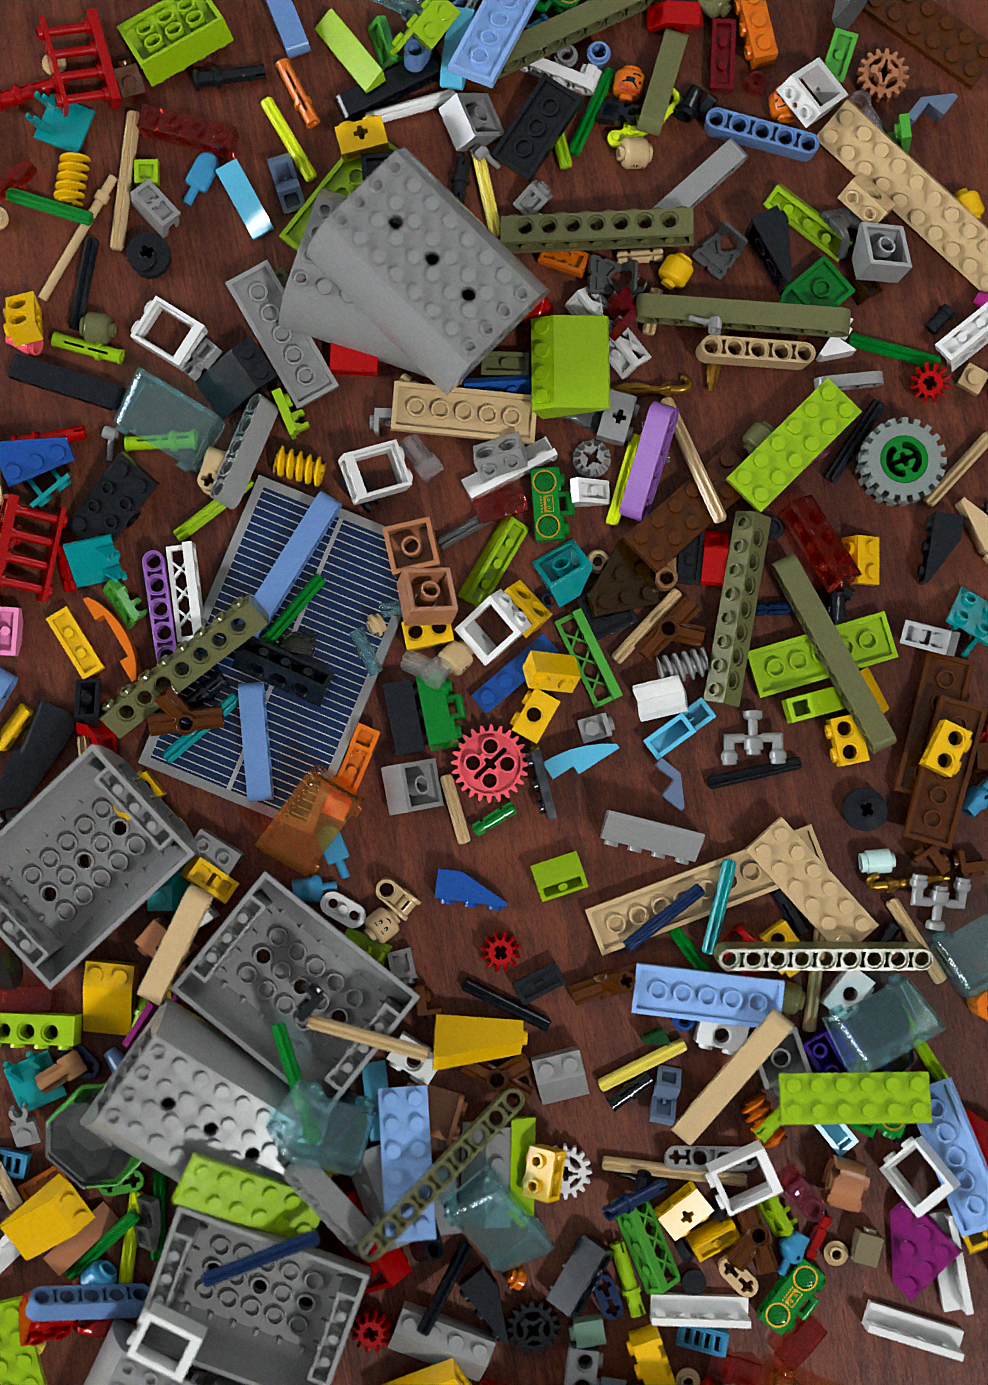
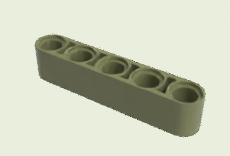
M666 28L636 130L660 136L687 44L688 34Z

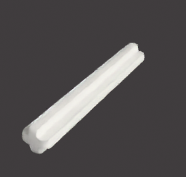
M454 89L443 90L366 112L365 116L381 115L383 123L441 107L456 92Z

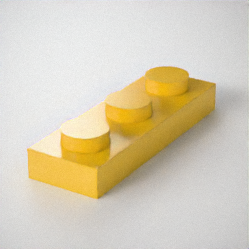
M66 606L46 618L82 679H89L106 668L69 607Z

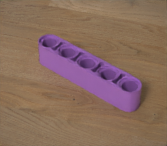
M657 401L651 404L621 502V515L641 522L650 514L678 420V408Z
M151 550L144 554L142 565L154 647L158 662L167 651L175 652V648L180 643L177 642L167 558L160 552ZM154 557H160L161 560L157 568H151L150 561ZM163 580L164 588L159 592H155V582ZM166 604L168 607L166 614L159 616L157 613L158 606ZM169 627L171 635L168 639L163 640L160 635L161 630Z

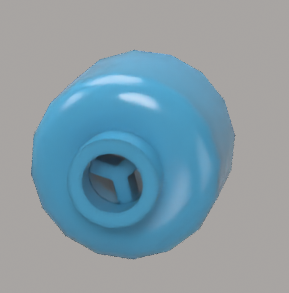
M107 1260L94 1261L80 1276L81 1285L116 1284L117 1270Z

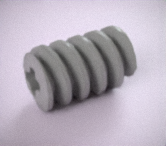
M700 647L699 655L695 649L690 650L689 656L685 651H681L680 659L676 653L671 654L670 660L667 655H662L661 662L656 657L660 679L679 675L682 681L685 682L686 674H689L692 680H695L696 672H699L701 678H704L705 670H709L704 647Z

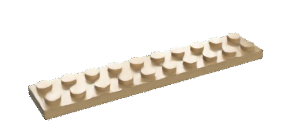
M849 99L846 100L818 133L817 137L820 144L855 176L862 172L896 203L892 210L975 287L988 293V227Z
M808 824L795 829L794 831L828 868L812 825ZM742 849L585 909V912L603 956L626 947L623 943L626 938L695 884H699L705 891V894L653 936L710 915L724 859L736 862L726 909L777 890L779 887L753 858Z

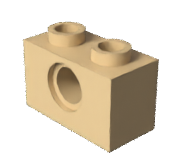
M862 172L852 179L837 197L863 222L880 224L896 206V203Z

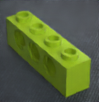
M0 1011V1047L2 1043H10L11 1048H25V1044H34V1049H48L49 1045H58V1050H72L73 1046L81 1044L83 1014ZM5 1023L10 1027L9 1035L4 1033L3 1027ZM29 1024L34 1028L33 1036L27 1033V1026ZM52 1025L58 1030L56 1038L50 1032Z

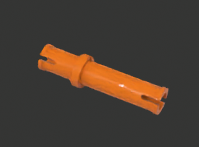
M283 58L279 60L275 66L294 101L295 110L300 112L307 128L317 126L320 123V119L312 106L311 97L306 95L289 59ZM288 76L291 77V79H292V81H293V83H294L296 89H294V87H293V85L291 84V82H290ZM300 97L302 98L307 110L304 109L299 99Z

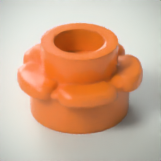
M520 1266L510 1268L505 1278L508 1282V1288L520 1290L526 1282L527 1272L523 1271Z

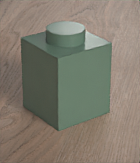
M601 1312L572 1317L573 1325L569 1326L571 1341H576L577 1349L607 1344Z

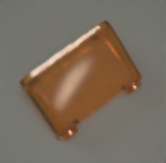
M318 764L311 768L260 836L255 847L305 877L309 874L314 876L322 866L319 863L321 856L352 816L356 819L364 809V806L361 804L365 798Z

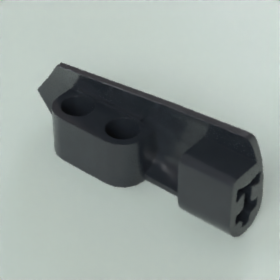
M39 699L20 744L14 748L0 779V810L28 803L75 731L74 713Z

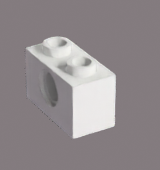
M860 970L840 971L819 998V1001L837 1016L847 1021L848 1018L852 1019L857 1014L860 1002L863 999H868L873 993L875 982ZM852 987L854 990L853 996L850 999H845L843 996L844 990Z
M697 1021L693 1039L696 1043H699L698 1047L712 1050L713 1047L722 1048V1053L734 1055L747 1040L749 1027ZM718 1029H726L727 1035L724 1039H715V1032Z
M403 1030L398 1039L428 1047L427 1059L421 1061L418 1065H412L408 1062L407 1056L389 1052L387 1059L390 1061L389 1065L400 1072L402 1069L411 1074L409 1077L416 1083L422 1085L424 1082L428 1085L437 1071L432 1070L433 1049Z

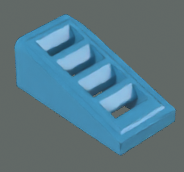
M0 1147V1154L3 1155L1 1163L8 1176L26 1179L29 1176L33 1152ZM8 1156L12 1157L10 1168L6 1167ZM17 1159H20L19 1169H15Z
M678 1326L675 1345L725 1358L729 1331L727 1328ZM686 1328L691 1329L689 1341L684 1340ZM696 1330L700 1331L698 1342H694ZM706 1333L710 1334L709 1344H704ZM716 1336L720 1337L719 1346H715Z

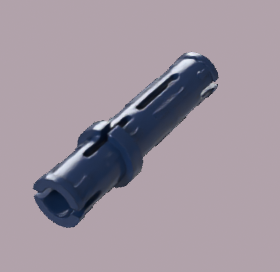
M658 1177L646 1184L644 1188H638L629 1194L623 1193L614 1202L603 1206L602 1210H607L603 1212L604 1217L608 1221H612L626 1212L627 1214L633 1212L637 1206L668 1191L667 1181L663 1177Z

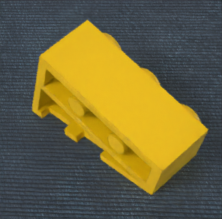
M649 1324L629 1331L630 1340L626 1341L630 1356L635 1355L638 1364L634 1365L638 1380L643 1379L645 1385H676L657 1326Z

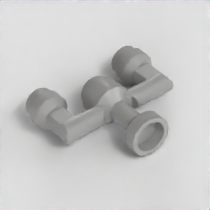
M743 711V718L748 720V735H744V733L723 734L724 751L721 753L722 765H737L738 754L735 751V743H744L746 755H761L763 742H772V750L769 753L771 764H786L787 753L783 747V732L762 733L758 735V720L762 718V711Z
M912 873V878L910 879L912 887L910 905L928 907L933 905L931 919L925 922V928L945 931V923L941 921L943 906L946 908L965 909L967 893L971 890L970 878L956 877L953 885L956 891L955 899L949 898L948 886L933 884L929 897H924L923 892L928 885L927 875Z

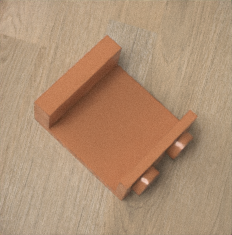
M409 1078L407 1087L423 1086L427 1084L423 1082L422 1085H420L413 1081L411 1078ZM428 1084L430 1136L445 1140L446 1145L450 1146L452 1140H456L459 1136L461 1126L457 1125L459 1116L464 1117L468 1102H464L465 1094Z

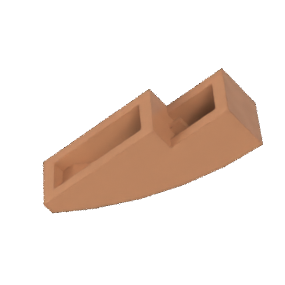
M105 1200L92 1211L95 1218L75 1236L56 1245L44 1256L43 1259L59 1277L120 1219Z

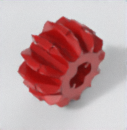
M925 362L924 367L926 371L920 366L916 368L917 373L921 376L911 375V379L918 381V383L911 384L910 388H919L914 395L916 398L922 393L925 394L923 402H927L929 395H931L933 402H937L936 393L942 398L946 396V393L941 388L951 389V385L944 383V381L951 380L952 376L942 375L947 371L946 366L940 371L937 370L939 362L934 363L933 369L930 368L929 362ZM935 377L934 381L937 382V386L927 387L928 383L924 381L925 378Z
M494 931L493 937L495 940L492 941L490 937H485V941L490 946L481 945L480 947L481 950L488 951V953L481 955V959L490 958L486 963V967L489 968L495 963V972L499 971L500 965H503L504 971L507 972L508 962L514 967L517 965L512 957H521L519 952L513 951L521 947L520 943L511 945L516 937L512 935L506 940L507 931L502 932V938H498L497 931ZM501 945L505 946L506 955L504 957L502 955L497 957L495 947L500 946L501 948Z
M367 1309L363 1311V1316L357 1314L355 1317L356 1323H352L351 1330L354 1331L351 1339L359 1340L356 1346L358 1349L365 1345L366 1353L370 1352L371 1347L376 1352H379L380 1345L386 1347L388 1345L387 1339L392 1337V1331L389 1330L392 1322L385 1321L386 1313L377 1316L378 1309H374L371 1315ZM368 1327H371L373 1331L376 1330L375 1334H372L371 1331H367Z

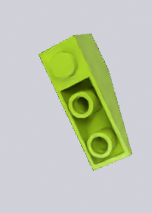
M835 686L781 701L788 724L846 708Z

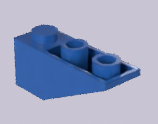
M438 868L435 898L440 899L439 903L453 905L454 900L463 901V906L478 908V904L488 905L487 909L502 911V907H507L508 902L466 872Z

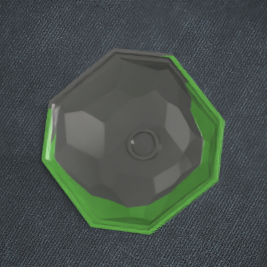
M106 1083L81 1085L45 1121L46 1158L82 1189L119 1186L142 1163L141 1160L80 1124V1119Z

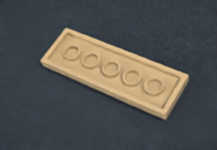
M394 381L390 430L489 441L519 431L523 443L533 445L535 442L537 414L532 411V395L456 387L447 396L437 385Z
M779 817L744 849L827 942H861L879 926L782 817Z

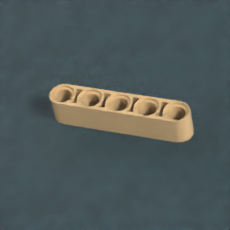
M720 335L706 336L695 351L696 357L703 363L790 370L804 369L814 360L816 355L813 345L807 342ZM705 345L710 346L713 349V353L707 352ZM728 347L734 348L736 355L731 354ZM751 349H756L760 357L755 356ZM775 350L779 351L783 358L777 357ZM798 352L804 354L806 360H802L798 356Z
M193 884L188 887L141 983L137 995L158 1005L162 1004L213 900V894Z

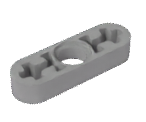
M882 371L829 375L814 379L815 390L827 378L841 391L884 385Z

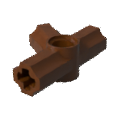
M684 596L635 649L646 660L652 662L671 641L700 648L706 627L689 623L700 609L691 599ZM664 623H670L674 627L672 635H665L662 632V625Z
M172 686L161 691L154 699L164 712L148 714V728L151 736L174 733L189 735L198 730L225 727L222 705L202 708L189 707ZM188 717L192 720V723L185 724L180 719Z
M637 962L614 970L611 968L598 972L592 978L569 985L575 1005L578 1006L598 998H609L619 993H627L633 990L634 983L636 982Z
M521 1051V1055H515L498 1066L488 1061L460 1067V1071L485 1084L492 1091L501 1093L506 1089L514 1088L520 1090L525 1098L524 1105L529 1100L534 1089L519 1080L522 1076L533 1071L523 1051ZM495 1073H500L503 1075L502 1082L497 1085L490 1082L491 1076ZM508 1094L507 1098L516 1103L517 1098L515 1094Z
M757 1205L736 1213L741 1227V1235L725 1256V1259L741 1272H744L752 1260L758 1275L775 1271L779 1266L770 1244V1232L763 1225ZM757 1229L758 1237L756 1240H753V1231Z

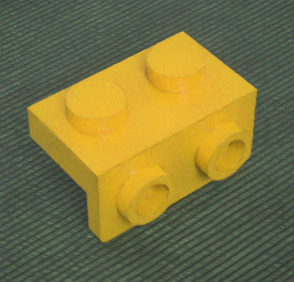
M854 535L841 539V581L846 585H879V537Z

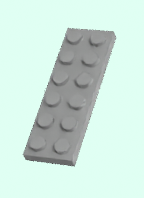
M268 260L225 282L297 410L339 387L312 337L279 326V314L284 288Z

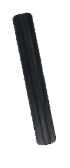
M91 237L85 239L68 324L70 329L79 331L81 318L85 317L99 247L98 239Z
M877 399L872 400L824 474L826 480L831 483L837 482L883 411L884 405L881 401Z
M797 756L785 759L786 764H771L770 762L709 776L707 778L708 786L710 789H716L802 768L801 759Z
M469 978L464 981L462 985L463 991L543 1031L549 1029L551 1024L550 1018Z
M463 1241L459 1244L417 1327V1331L424 1336L430 1334L472 1251L470 1244Z

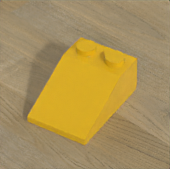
M91 958L86 961L83 981V1031L128 1035L135 1015L133 1010L136 1006L140 963Z
M58 1173L0 1224V1228L22 1257L28 1261L75 1236L95 1216L71 1183Z

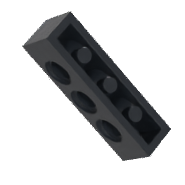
M253 636L236 649L232 668L318 707H321L329 693L335 675L334 672Z

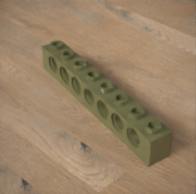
M679 206L671 209L655 207L649 210L632 208L627 211L609 209L603 212L510 214L508 216H501L500 241L513 254L694 246L693 207ZM667 224H673V225H674V226H672V227H665V225H667ZM643 225H649V226H650V227H648V228H641V226H643ZM620 226L626 227L624 229H617ZM596 227H601V228H602V229L597 230V231L593 230V229L596 228ZM572 228L578 229L574 232L569 231ZM549 229L554 230V231H552V232H550V233H546V232H545V231H547V230H549ZM523 231H530L527 234H522Z
M736 511L704 694V701L718 705L740 706L771 523L770 517L756 511Z
M250 593L244 598H237L231 604V608L225 613L223 611L218 613L212 619L210 625L200 627L194 633L192 639L188 642L186 640L182 641L175 648V652L169 657L167 655L163 656L156 663L157 666L151 671L149 669L145 670L133 685L127 684L122 688L119 696L104 702L101 706L100 720L120 739L145 720L148 714H152L160 708L154 699L161 691L172 686L177 693H180L269 623V614ZM240 618L245 622L243 624H235L233 620ZM222 633L226 637L218 639L214 637V634ZM204 648L207 652L198 653L195 649ZM184 662L188 664V666L185 668H181L177 665V663ZM167 677L169 681L162 682L158 678ZM148 691L151 695L143 696L140 692ZM128 705L131 706L133 709L125 710L122 708V706Z

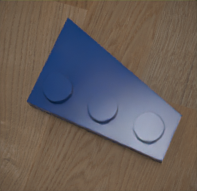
M67 437L0 441V469L8 487H13L77 460Z

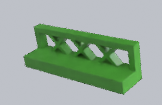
M577 609L572 614L555 621L554 624L569 655H573L576 658L581 680L594 707L598 708L621 697L623 694L582 609ZM574 619L578 627L575 637L566 634L561 624ZM579 632L583 639L577 638ZM568 638L573 639L572 645H570ZM576 641L586 644L588 650L585 658L575 655L573 647ZM589 653L591 654L593 661L588 659ZM578 659L584 661L582 667L580 666ZM586 662L596 665L598 673L595 680L585 676L583 670ZM600 675L603 679V682L598 681ZM588 681L594 682L592 688ZM596 684L605 686L610 696L598 702L594 695Z
M650 1200L642 1204L641 1212L635 1208L633 1212L629 1214L626 1212L616 1218L646 1294H663L682 1280ZM646 1221L650 1222L652 1227L650 1235L645 1230ZM656 1244L661 1249L660 1258L656 1257L654 1252ZM665 1267L669 1269L672 1277L668 1281H666L664 1276Z

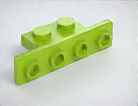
M424 0L420 5L423 8L420 14L414 13L407 21L406 25L409 28L403 34L400 31L391 42L394 47L390 53L392 55L396 54L411 35L428 51H431L461 12L449 0Z

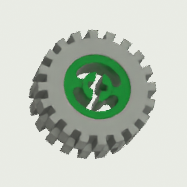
M901 417L898 421L893 418L885 424L882 423L877 426L858 448L860 452L855 457V461L858 462V465L855 467V474L860 473L861 478L857 481L860 486L866 485L868 489L864 492L868 496L871 494L876 496L874 501L878 503L886 501V506L893 507L895 504H899V507L919 501L939 485L940 482L938 480L945 473L942 467L947 464V457H942L941 454L946 449L944 444L938 446L937 441L941 439L938 433L934 436L929 433L932 429L931 426L928 424L924 427L919 426L921 420L918 419L908 422V417ZM887 452H892V456L888 460V465L894 463L898 459L903 460L905 458H908L910 455L914 453L917 459L916 471L913 472L911 469L915 463V458L910 459L905 464H897L889 470L886 464Z

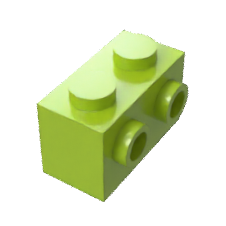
M577 851L530 866L542 902L588 887Z

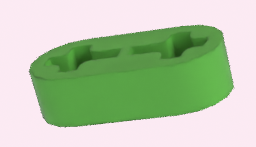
M137 1167L132 1172L135 1177L140 1178L136 1185H134L133 1181L125 1182L124 1180L119 1186L113 1187L112 1190H110V1187L98 1189L105 1196L135 1192L145 1184L146 1174L141 1168Z

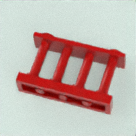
M96 8L87 10L86 19L82 23L47 27L44 15L39 16V26H35L38 41H42L57 92L54 94L57 109L61 108L63 117H68L69 104L102 99L105 102L108 101L110 110L120 109L121 95ZM85 32L86 35L89 34L91 39L89 45L53 49L50 37ZM85 55L96 57L97 64H95V67L64 72L59 71L57 59ZM94 77L102 79L104 87H101V90L66 95L63 82Z
M5 494L0 510V587L7 586L37 593L36 601L47 602V598H50L53 592L51 580L62 528L66 527L68 515L65 514L67 508L58 507L55 508L54 513L22 506L18 502L19 496ZM22 515L52 523L50 536L47 537L16 529L13 526L15 516ZM19 539L47 546L45 559L40 560L11 553V550L8 549L10 540ZM11 562L41 569L40 583L7 577L3 573L5 564Z

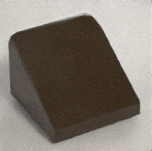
M855 278L850 282L856 290L851 295L856 305L866 302L883 291L877 281L858 280Z

